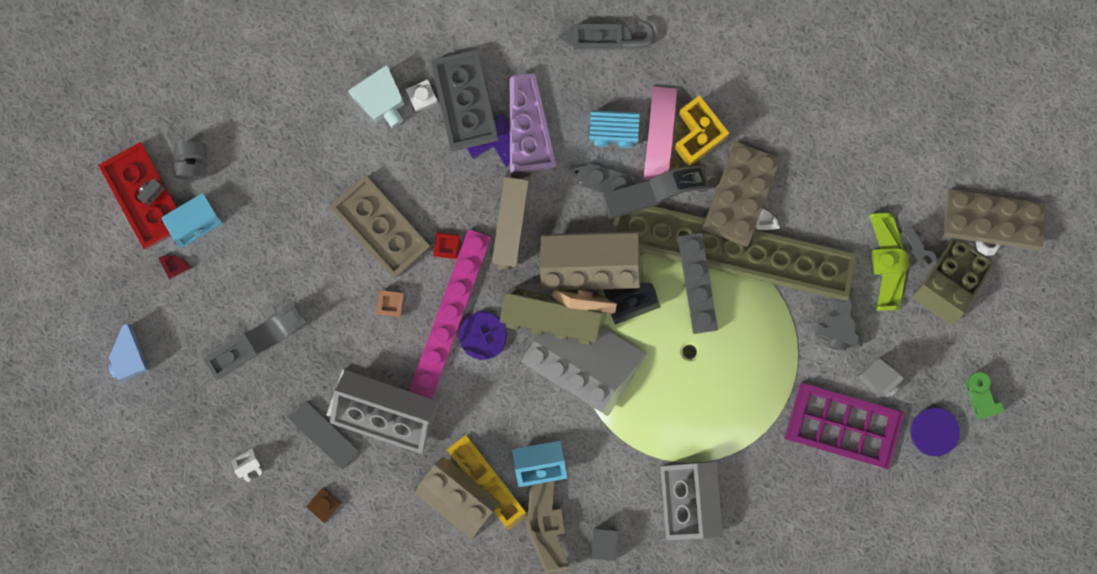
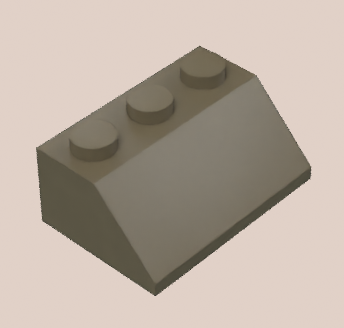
M444 456L431 468L415 491L417 496L471 540L501 503Z

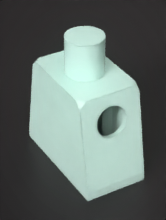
M387 65L348 90L351 97L376 123L385 118L391 128H394L403 122V118L397 109L402 107L404 102Z

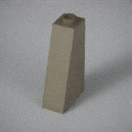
M507 171L504 176L492 264H497V268L511 270L512 267L517 266L531 174H510V171Z

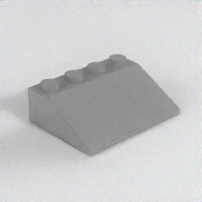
M604 327L602 328L599 340L596 343L592 342V345L578 343V339L568 337V340L553 337V333L549 332L539 335L521 362L607 417L647 356L645 352Z

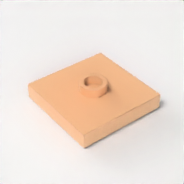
M553 290L552 297L572 309L615 313L616 304L590 291Z

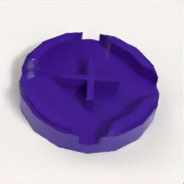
M481 311L472 314L460 326L459 341L461 347L467 355L474 359H492L500 354L506 345V327L504 323L500 322L499 317L490 312Z
M929 408L921 411L914 417L910 425V436L913 445L919 452L927 456L939 457L948 454L956 447L959 440L960 428L957 420L950 412L942 408Z

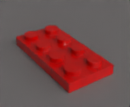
M139 142L100 163L98 166L143 249L146 250L170 237L171 235L162 221V217L178 207L143 143ZM152 179H155L165 189L150 206H147L137 197L140 194L139 189L146 181L150 182Z

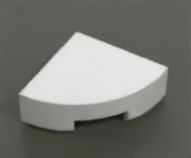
M762 208L755 230L780 229L777 219L769 211Z

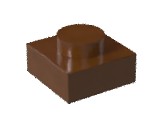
M322 488L306 508L325 523L341 504Z

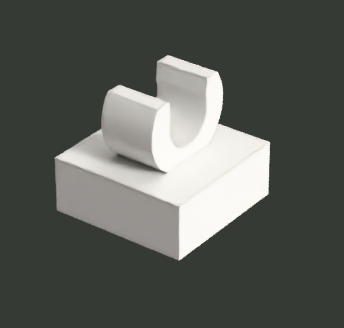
M253 448L231 460L234 472L238 478L244 477L245 481L249 482L251 481L249 472L255 470L259 476L262 474L258 456Z

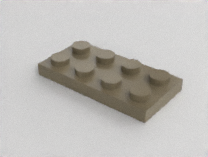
M735 141L702 230L748 247L780 158Z
M366 175L329 206L393 279H396L430 248V245Z
M949 189L946 195L943 237L1041 251L1043 247L1045 203Z

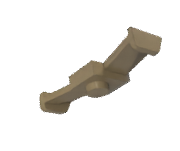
M555 481L530 485L528 515L526 519L527 533L533 541L546 574L571 571L557 538V535L565 534L562 509L552 510Z

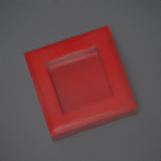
M436 232L433 257L457 260L461 236Z

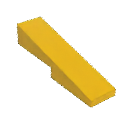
M467 435L447 449L467 476L501 502L494 512L508 530L527 517L526 511Z

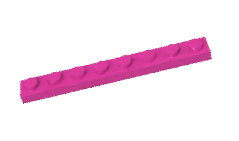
M468 229L409 392L433 399L491 237Z

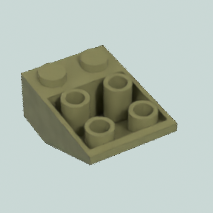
M952 238L919 285L912 299L953 326L966 312L995 263L962 240Z

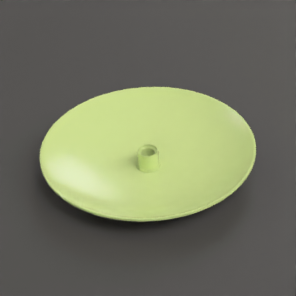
M645 253L640 255L641 283H653L661 308L616 325L612 320L611 313L606 314L603 327L645 352L647 356L609 416L607 417L597 410L596 412L609 429L621 440L647 455L662 460L696 463L732 455L756 441L770 428L784 409L791 395L798 367V344L795 326L789 309L772 283L708 268L718 331L693 334L682 263ZM600 289L597 294L605 297L603 289ZM685 346H692L695 349L696 355L694 358L688 359L683 355V348Z

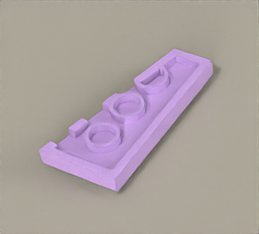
M535 73L515 75L510 78V174L552 169L556 167V162Z

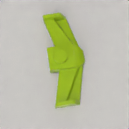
M892 213L870 214L869 217L880 250H872L873 275H882L876 311L900 310L906 274L910 268L909 254L904 249L894 215Z

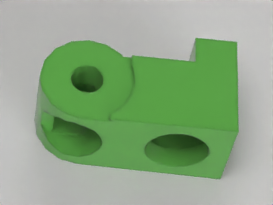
M982 372L974 373L966 380V389L977 420L1004 412L1001 402L994 403L989 389L991 385L990 378Z

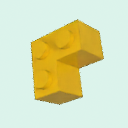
M700 95L679 112V117L691 132L677 142L674 149L687 166L690 167L726 140L730 134Z

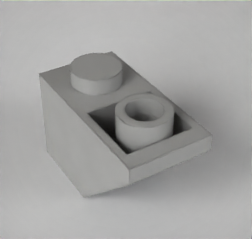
M880 358L875 360L858 376L878 398L883 396L887 398L894 395L902 387L899 383L904 379Z

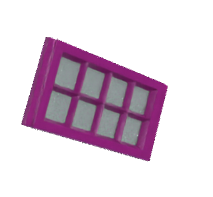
M800 383L784 439L889 470L904 413Z

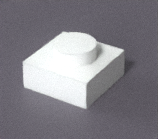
M428 79L406 89L416 112L438 103Z

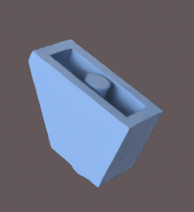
M129 324L122 325L109 356L111 362L108 365L109 371L113 378L117 377V380L122 382L149 371L133 327Z

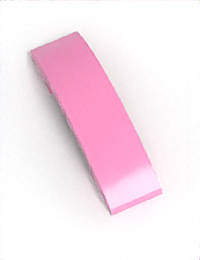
M653 86L643 178L645 182L669 171L677 89Z

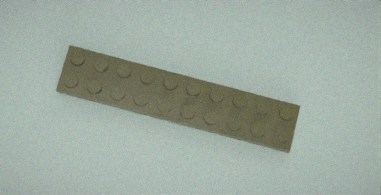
M655 206L616 217L614 220L612 232L639 231L641 253L681 262L677 237L702 233L709 269L844 301L849 298L857 256L855 253L754 230L750 243L746 247L702 230L706 218Z

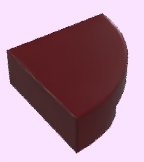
M164 255L158 258L170 280L192 269L185 260L177 256Z

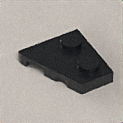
M640 283V288L603 289L606 299L616 304L615 313H611L615 325L661 308L653 283Z

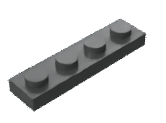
M703 234L679 236L677 238L693 334L718 331Z

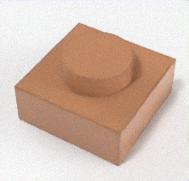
M379 290L376 315L401 318L404 293Z

